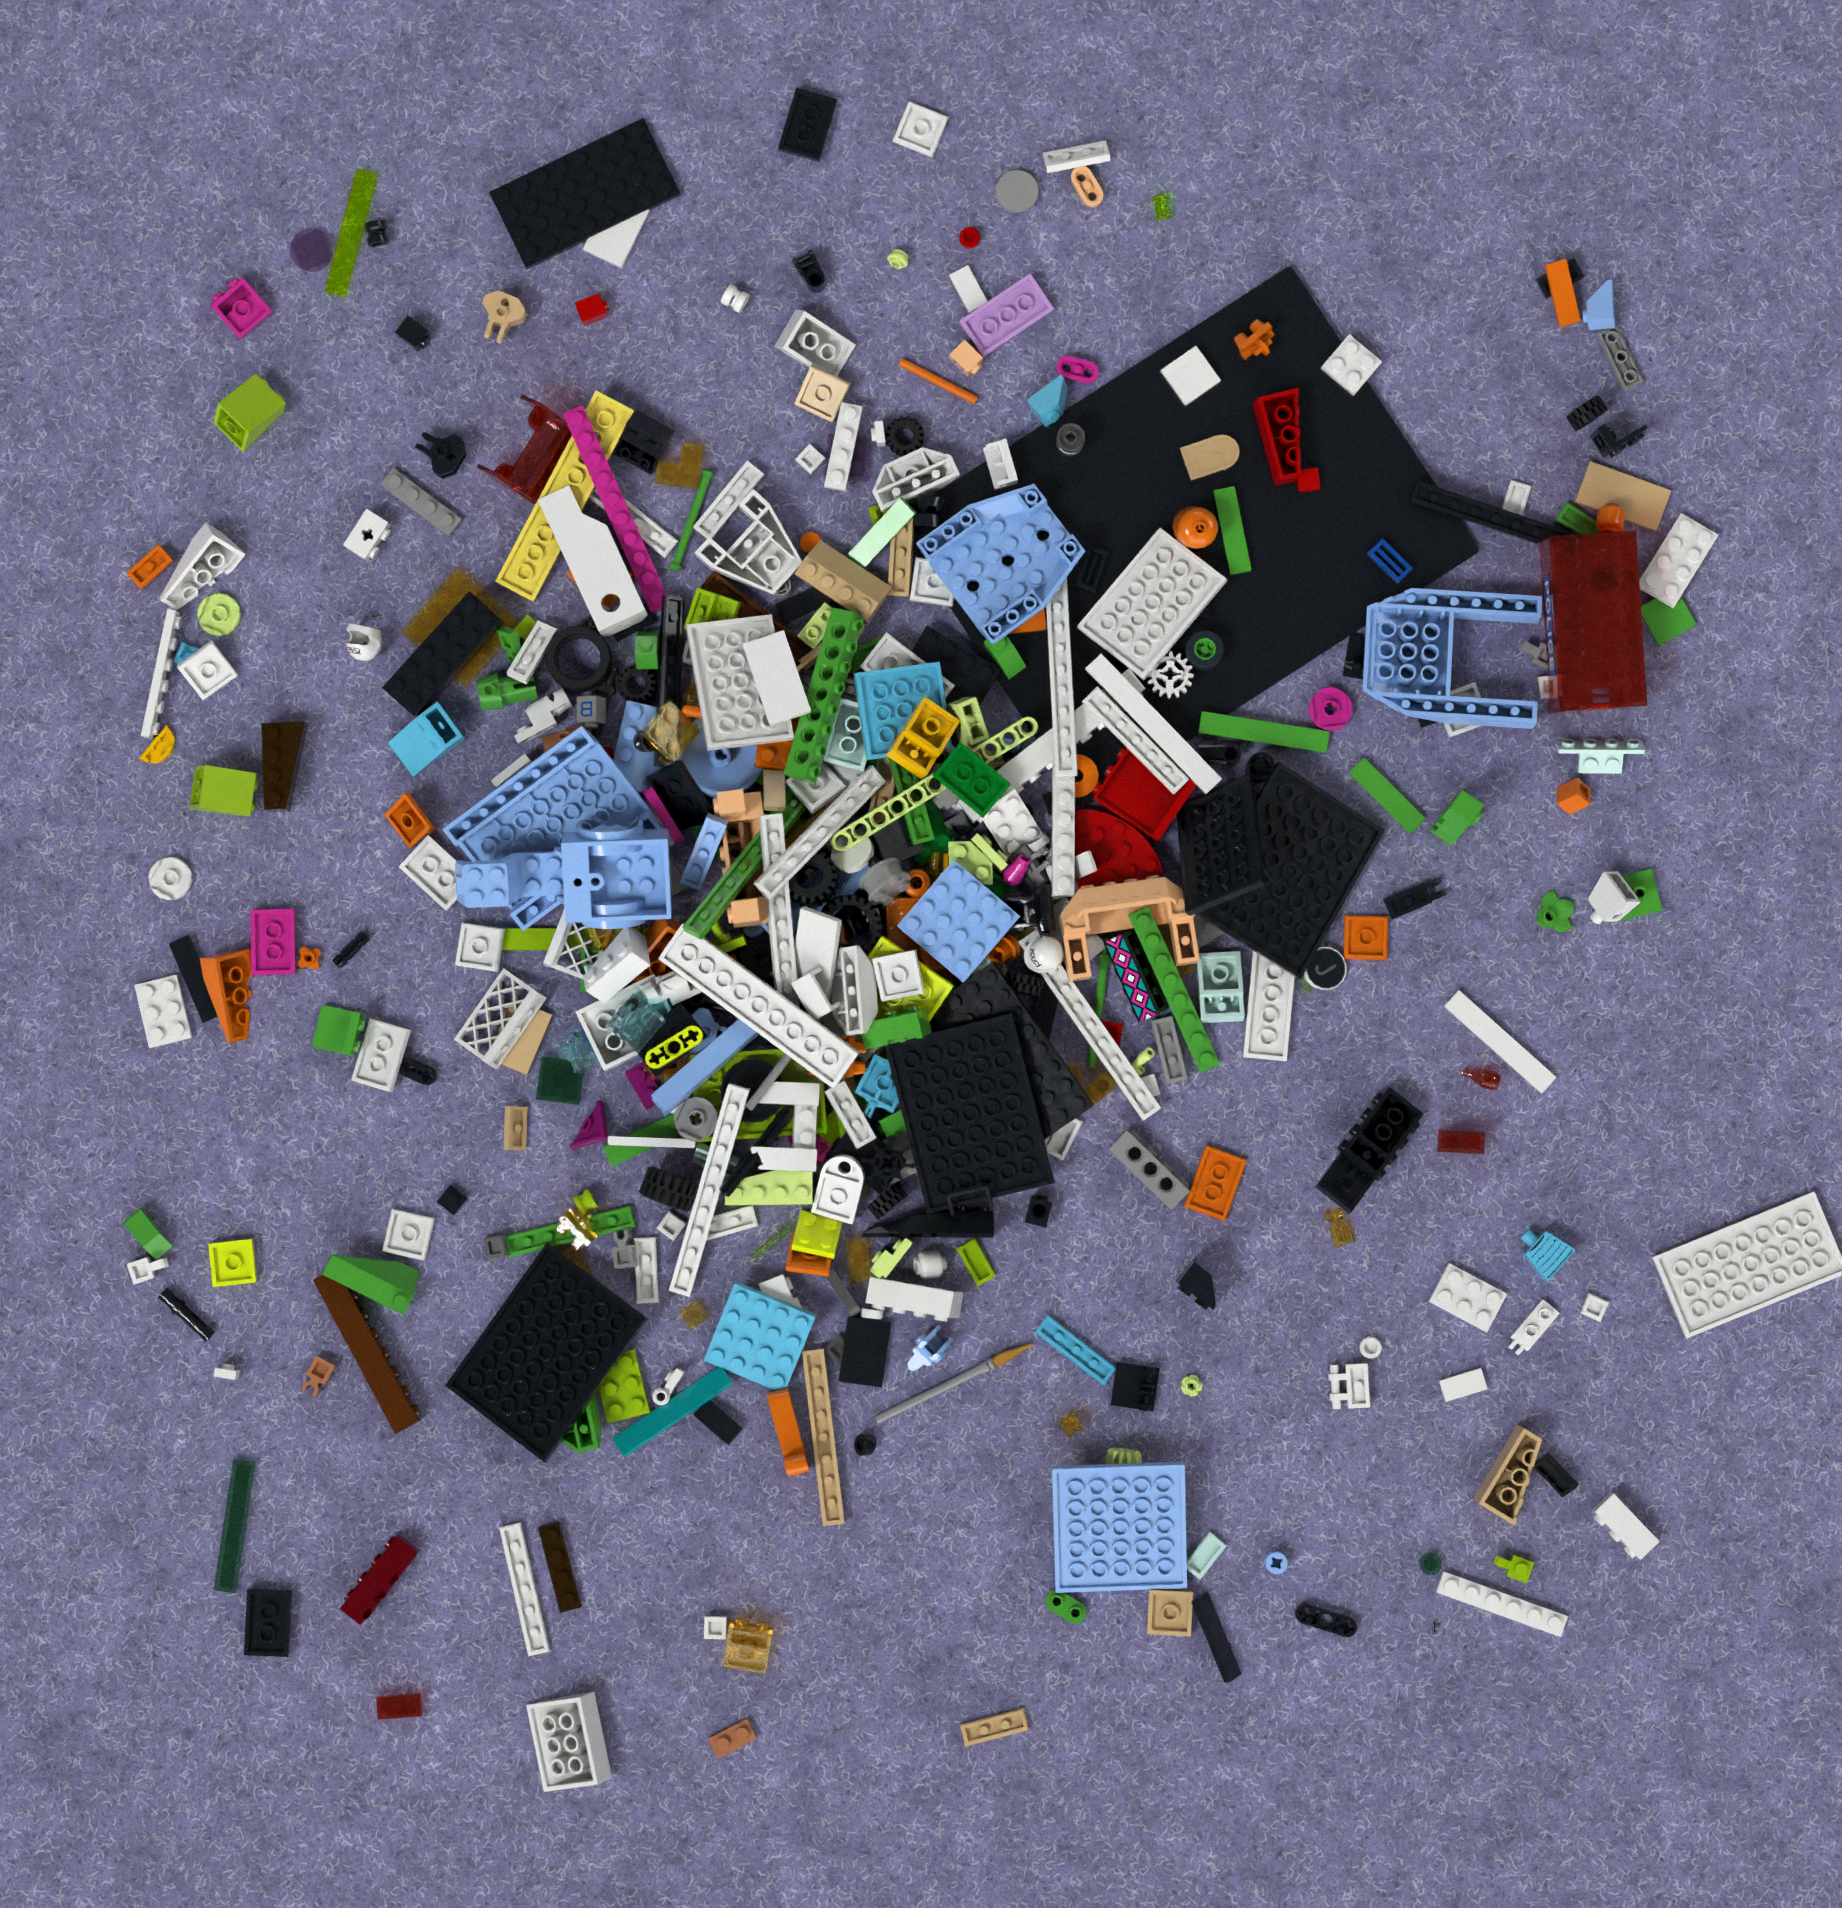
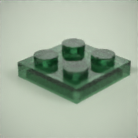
M542 1056L536 1100L580 1105L585 1062Z

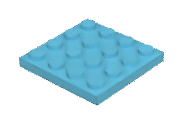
M940 662L854 673L866 760L888 757L886 756L887 751L924 696L947 711ZM951 738L944 749L952 748Z
M736 1281L703 1361L720 1368L723 1367L727 1371L773 1390L787 1388L816 1314Z

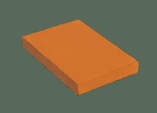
M1205 1145L1184 1207L1225 1221L1247 1160Z

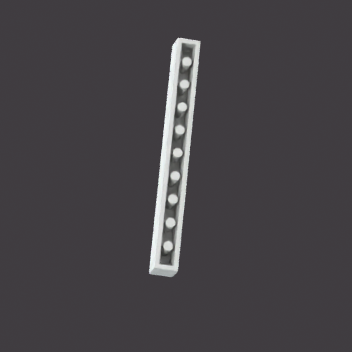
M1129 668L1121 675L1144 697L1142 693L1145 687ZM1102 689V691H1103L1123 712H1125V710H1124L1104 689ZM1084 704L1074 711L1076 744L1080 741L1082 744L1093 736L1091 734L1092 731L1096 728L1102 730L1105 727ZM1053 728L996 771L1015 788L1018 794L1024 790L1023 785L1030 781L1032 784L1040 778L1042 770L1045 768L1050 770L1055 766ZM958 801V805L973 824L977 821L979 823L983 822L981 817L963 801Z

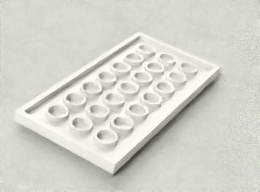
M1815 1191L1652 1257L1685 1338L1692 1337L1842 1276V1256Z

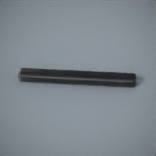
M784 1106L752 1147H769L791 1119L794 1111L788 1106ZM751 1150L747 1152L719 1188L722 1194L727 1197L732 1194L760 1158L758 1152L754 1154L751 1153Z

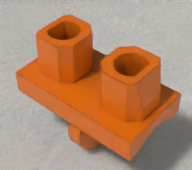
M1256 319L1250 325V330L1253 332L1250 337H1247L1242 332L1234 338L1240 355L1244 360L1252 354L1258 356L1261 352L1265 356L1270 354L1268 346L1273 343L1271 338L1275 335L1269 322L1264 324L1259 319Z

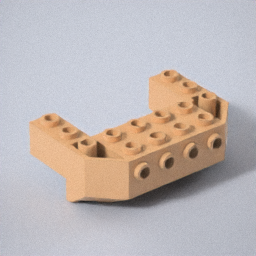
M743 789L717 792V798H713L715 816L719 815L721 818L728 820L721 838L723 839V846H719L721 861L725 860L726 867H722L723 875L738 858L731 855L732 850L736 849L741 854L760 830L759 815H764L761 791L744 794ZM735 828L737 830L736 835H729V829ZM763 864L740 891L745 894V898L738 900L736 896L731 902V907H727L729 924L733 923L734 928L769 923L767 900L754 884L764 873Z
M1158 875L1146 877V880L1140 881L1128 879L1124 880V883L1119 884L1107 882L1099 887H1094V885L1082 886L1058 917L1068 982L1090 979L1092 976L1086 935L1134 929L1128 915L1146 906L1149 907L1157 925L1169 924L1175 965L1182 966L1198 963L1200 958L1193 920L1195 914L1189 916L1185 913L1183 890L1166 877L1159 878Z

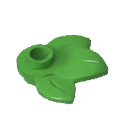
M1555 890L1549 891L1541 899V909L1536 915L1537 923L1546 929L1553 928L1557 932H1566L1572 928L1568 918L1573 914L1575 904L1570 900H1559ZM1546 914L1550 915V921L1546 919Z

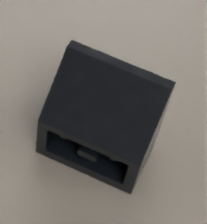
M637 410L627 421L614 454L652 475L667 450L675 431Z
M1191 1261L1176 1280L1179 1284L1177 1289L1188 1297L1191 1294L1197 1298L1194 1302L1205 1310L1208 1307L1214 1309L1216 1303L1212 1275Z

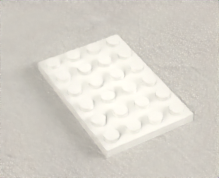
M1159 528L1078 624L1077 628L1127 668H1130L1141 679L1145 680L1224 586L1227 579L1167 532Z
M772 614L686 624L707 751L793 740L794 734L791 719L772 726L769 725L743 647L744 643L775 633Z

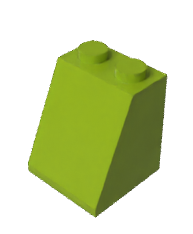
M254 374L218 403L213 423L244 453L284 413L286 403L280 394L275 393L269 387L266 380Z
M210 765L196 766L189 809L244 817L250 816L255 809L253 793L258 787L256 773Z

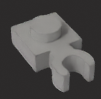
M624 1230L623 1239H621L620 1232H614L613 1238L618 1246L612 1248L614 1269L637 1267L635 1245H629L632 1238L631 1231Z

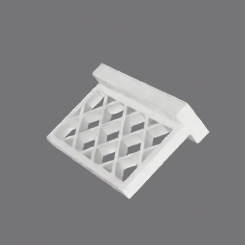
M564 908L543 965L584 980V975L580 973L578 965L587 961L592 964L591 959L596 957V961L606 948L613 929H608L607 933L598 937L595 929L591 928L595 938L584 943L579 931L588 927L583 926L578 929L575 922L565 923ZM573 924L575 930L570 932ZM577 933L581 944L570 949L566 942L567 937ZM605 937L603 943L601 944L599 939ZM597 941L600 951L598 954L590 957L585 945ZM564 945H565L566 948H567V950L564 951V952H562V950H563V948H564ZM583 947L587 958L576 963L571 951ZM569 953L573 965L566 968L557 965L560 956Z
M503 968L454 1040L491 1067L498 1069L547 998ZM508 976L511 978L512 987L502 989V981ZM526 989L529 991L524 999L518 1000L517 990ZM512 992L513 1002L504 1004L503 994ZM498 995L499 1005L490 1007L489 1000L492 996ZM514 1006L515 1013L513 1016L505 1018L504 1008ZM500 1010L501 1020L491 1022L490 1012ZM486 1013L487 1023L477 1025L479 1014ZM501 1024V1033L493 1036L492 1026ZM487 1028L488 1038L479 1040L478 1029ZM473 1031L474 1041L466 1043L462 1040L467 1032ZM489 1042L490 1049L484 1056L480 1053L479 1044Z

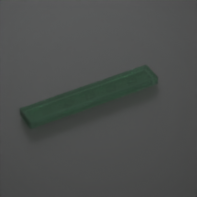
M233 1459L214 1584L215 1591L237 1593L256 1462Z

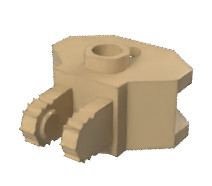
M495 291L484 296L482 304L489 314L487 318L489 322L484 338L489 339L496 325L501 327L496 338V342L501 344L507 330L510 331L511 327L525 323L527 318L526 310L519 298L501 291Z

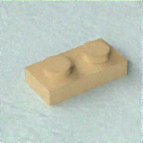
M505 1106L503 1150L526 1151L528 1107Z

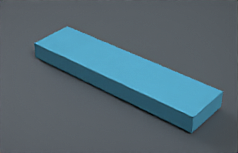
M1049 1315L1045 1317L1034 1331L1103 1386L1116 1370L1115 1366Z

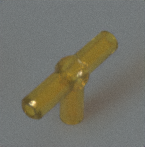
M938 851L931 853L930 868L919 866L913 868V870L919 869L926 872L931 878L932 884L940 876V853Z

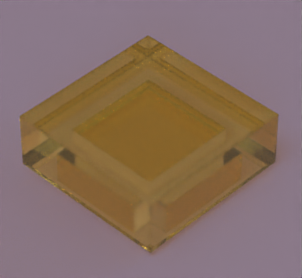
M697 1300L679 1312L690 1330L709 1318Z

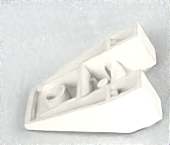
M752 489L739 503L740 510L754 521L727 552L713 539L708 537L697 549L695 555L710 570L774 595L799 568L802 560L770 504Z

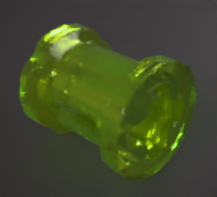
M1161 194L1153 196L1151 200L1154 203L1156 213L1154 220L1160 221L1172 218L1173 212H1170L1169 205L1170 195Z

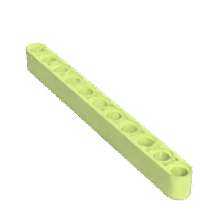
M1031 717L1019 719L975 746L971 751L985 763H989L1033 736L1038 729V724ZM1024 721H1028L1032 725V730L1029 733L1023 732L1021 728ZM1006 732L1013 735V742L1010 745L1003 741V736ZM987 744H992L995 747V753L992 756H988L984 751ZM935 772L837 831L831 838L832 847L838 851H845L947 788L941 783L937 790H932L929 787L930 779L934 778L932 775ZM914 789L921 792V798L917 802L913 801L910 797V793ZM896 800L900 801L903 805V809L899 813H895L892 810V803ZM876 812H881L884 815L882 824L878 825L873 821V816ZM859 823L863 824L866 828L865 834L862 836H858L854 831L855 826ZM839 835H844L847 838V844L844 847H839L836 844V838Z

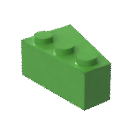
M1464 790L1460 791L1452 798L1430 832L1449 845H1452L1469 826L1471 827L1472 824L1474 825L1475 822L1479 821L1484 813L1481 810L1484 804Z
M918 1005L906 1007V1012L898 1013V1010L885 1012V1017L877 1018L876 1015L867 1033L861 1034L866 1050L895 1042H905L912 1038H924L932 1033L926 1007L919 1008Z

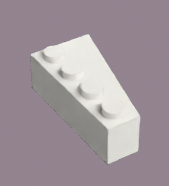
M870 1277L866 1303L872 1304L873 1309L885 1310V1307L893 1308L892 1312L905 1314L906 1310L914 1312L913 1316L926 1318L927 1314L935 1315L934 1320L947 1322L948 1318H959L964 1292L947 1291L942 1288Z

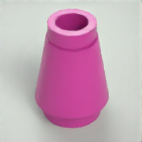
M1020 854L1003 871V881L1012 887L1021 884L1031 862L1030 859Z

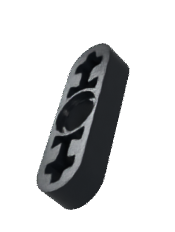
M1302 1603L1295 1609V1617L1302 1624L1343 1637H1351L1357 1631V1624L1351 1617L1307 1603ZM1305 1608H1308V1612L1314 1615L1315 1610L1319 1611L1316 1615V1623H1311L1314 1620L1311 1617H1306L1303 1620L1299 1611H1304ZM1323 1614H1329L1332 1617V1622L1329 1626H1322L1320 1624V1617ZM1336 1617L1340 1618L1338 1622L1342 1624L1350 1621L1353 1629L1344 1633V1629L1337 1626V1630H1333L1336 1624Z

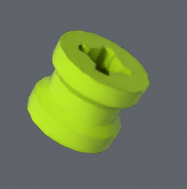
M588 1188L581 1195L573 1196V1200L582 1215H585L589 1209L598 1207Z

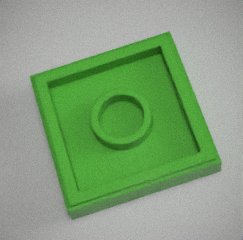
M1681 597L1674 608L1656 598L1639 607V614L1657 646L1697 625Z

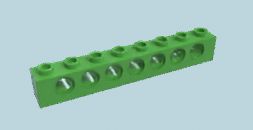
M832 608L806 695L811 712L800 716L783 773L795 780L816 784L817 778L820 775L822 761L827 752L829 737L833 731L834 720L839 711L841 696L845 690L846 679L851 670L853 655L857 649L858 638L863 629L864 617L853 611Z

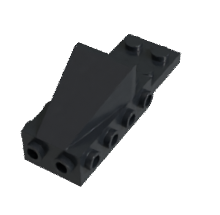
M1388 1087L1383 1093L1378 1092L1371 1101L1373 1106L1371 1109L1367 1107L1361 1114L1360 1118L1362 1121L1360 1124L1355 1123L1348 1133L1351 1136L1348 1140L1344 1139L1337 1147L1339 1153L1315 1185V1188L1348 1214L1355 1209L1373 1182L1381 1180L1386 1173L1384 1169L1387 1164L1390 1166L1398 1155L1395 1154L1397 1150L1404 1148L1409 1141L1408 1135L1410 1133L1413 1134L1420 1126L1418 1121L1424 1113L1391 1087Z

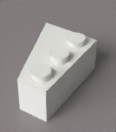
M632 927L623 928L583 976L585 991L605 1003L650 966L646 937Z

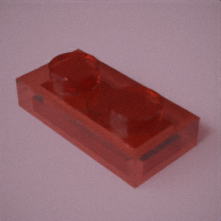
M421 1693L376 1697L378 1720L420 1717L423 1715Z

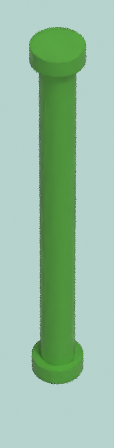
M706 470L701 472L702 478L673 562L668 567L679 572L682 569L680 565L710 479L714 477L713 473Z

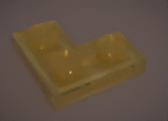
M682 443L679 464L658 461L655 484L698 490L704 446Z

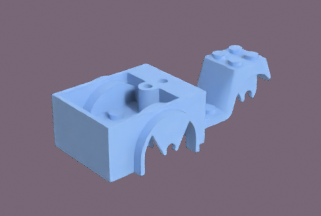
M639 821L638 825L633 828H627L619 824H614V826H605L603 824L590 830L583 829L582 823H577V832H563L561 846L554 847V851L517 852L497 860H476L474 862L458 860L455 863L457 900L468 908L507 906L521 897L556 896L557 900L565 906V923L582 922L584 926L591 928H628L641 925L647 920L671 919L669 829H643V821ZM574 879H581L582 884L575 885L573 882Z

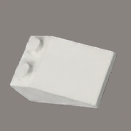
M798 309L793 313L775 344L776 348L810 368L813 364L835 376L839 375L856 346L806 311Z

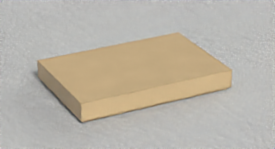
M514 1006L508 1007L505 1018L513 1016L515 1013ZM539 1009L501 1064L528 1075L553 1015ZM502 1025L500 1026L497 1035L501 1033Z

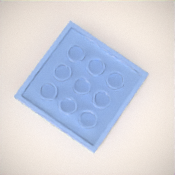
M953 860L897 927L964 983L1020 916Z

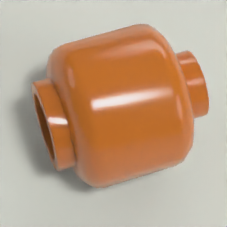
M1607 503L1606 506L1600 507L1597 512L1596 528L1604 536H1617L1624 529L1625 511L1616 503Z
M911 870L908 872L911 877L910 887L905 891L913 898H920L931 887V878L923 870Z

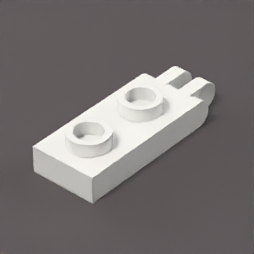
M1541 1299L1510 1336L1513 1341L1508 1347L1512 1350L1518 1343L1520 1346L1515 1351L1517 1355L1524 1349L1528 1351L1560 1313L1544 1299Z

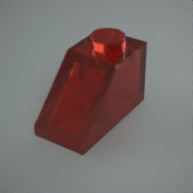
M1438 1130L1437 1152L1484 1154L1485 1132Z

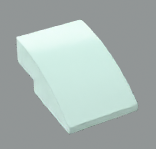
M1240 951L1199 953L1200 961L1197 963V980L1201 1023L1244 1021Z

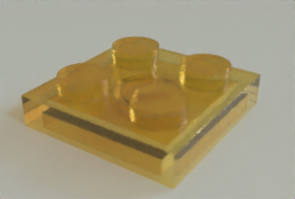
M667 701L641 734L671 763H675L699 733L700 729L671 701Z

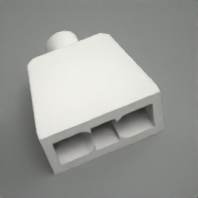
M1619 872L1602 873L1589 896V902L1595 909L1590 918L1596 924H1601L1602 921L1617 922L1641 902Z

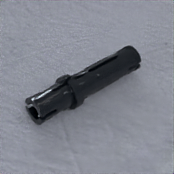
M168 1287L158 1296V1299L172 1310L171 1313L173 1315L176 1314L205 1342L215 1333L186 1305L184 1300H180Z

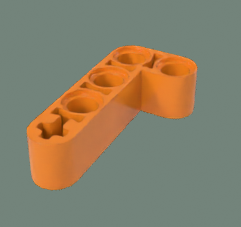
M788 1387L766 1393L781 1446L787 1476L791 1477L809 1472L810 1466L806 1458L805 1447L801 1440V1433L795 1418V1411Z

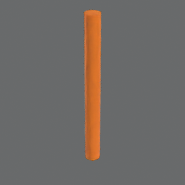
M904 358L901 359L898 365L974 405L979 398Z

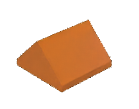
M408 792L404 793L384 814L409 849L437 829Z

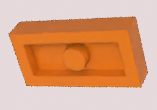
M158 544L126 574L143 590L174 561Z

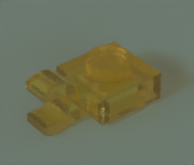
M1340 1207L1324 1212L1325 1219L1333 1225L1329 1227L1336 1248L1355 1241L1349 1221H1344Z

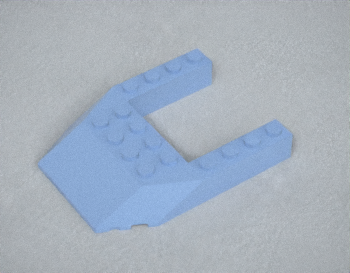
M1410 588L1396 596L1388 597L1381 602L1367 606L1362 692L1405 716L1447 724L1533 729L1537 723L1538 702L1450 696L1454 619L1538 624L1542 613V596Z

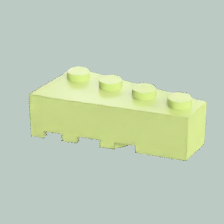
M774 1170L743 1178L729 1197L725 1196V1205L813 1204V1172Z

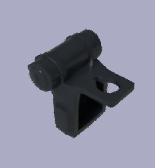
M1040 883L1033 887L1032 893L1023 894L1022 891L1009 892L999 898L1020 916L1008 930L1009 932L1025 931L1027 927H1038V931L1041 933H1050L1056 930L1051 885Z

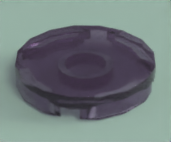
M310 228L302 230L295 235L291 241L290 253L291 258L299 268L308 272H316L324 269L330 263L334 250L331 240L324 232Z

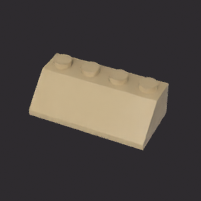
M821 540L807 554L795 572L798 578L848 611H853L864 617V621L868 624L892 589L891 586Z

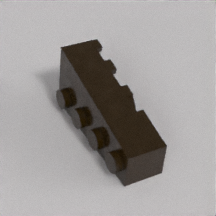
M306 722L261 723L264 810L267 812L290 811L309 725Z

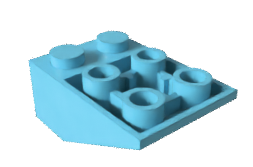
M436 702L417 716L388 743L414 778L466 739L441 704Z

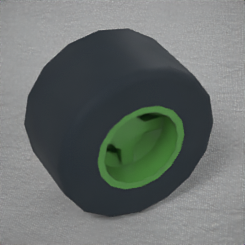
M1201 630L1189 637L1185 645L1184 654L1188 659V663L1193 668L1207 671L1220 663L1224 655V644L1216 633L1210 630Z

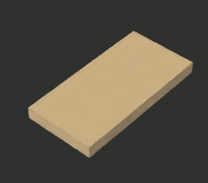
M1590 461L1575 503L1597 511L1600 507L1606 506L1607 503H1616L1625 511V521L1656 532L1671 490Z

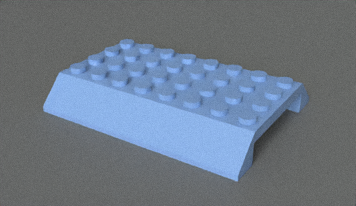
M581 725L442 828V830L455 846L459 845L469 859L474 862L476 860L490 861L502 859L517 852L554 851V847L561 846L563 832H577V823H582V828L586 830L603 824L605 826L619 824L627 828H633L638 825L639 821H643V829H662L648 804L599 741ZM579 878L573 881L575 885L582 884V880ZM556 896L521 897L507 906L511 910V917L524 931L560 905L561 902L557 900Z

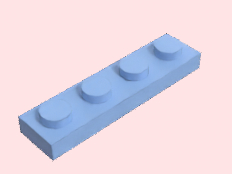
M710 813L707 814L682 874L681 884L697 890L701 889L728 820Z

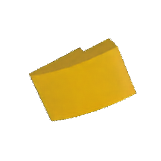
M924 696L895 738L886 756L922 779L929 773L937 757L941 755L960 720Z

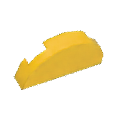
M167 725L139 759L147 763L156 764L165 761L171 755L175 746V738Z

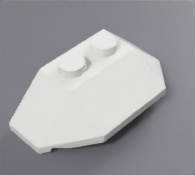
M922 447L883 465L872 492L880 510L886 511L899 498H903L908 504L917 501V496L931 495L943 489L959 477L960 473L951 455Z
M860 946L839 948L835 963L831 990L832 1005L839 1001L842 1005L833 1010V1017L844 1030L846 1036L867 1033L878 1013L874 966Z

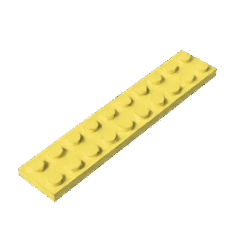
M595 391L585 412L607 461H609L621 438L627 421L635 411ZM571 436L539 499L569 485L582 512L595 486ZM538 501L495 580L496 583L532 602L536 600L561 552Z

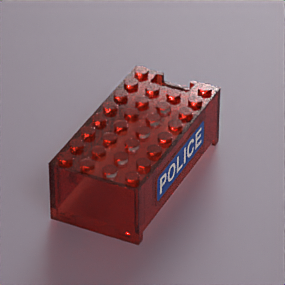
M1636 530L1548 536L1538 541L1550 704L1548 706V715L1626 710L1647 706ZM1609 688V693L1592 694V689ZM1609 697L1610 702L1593 703L1592 698Z

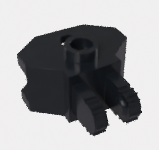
M423 432L421 436L426 441L433 443L432 448L429 450L421 444H416L414 448L428 456L436 476L445 479L455 475L467 456L463 439L455 434L443 439L435 438Z

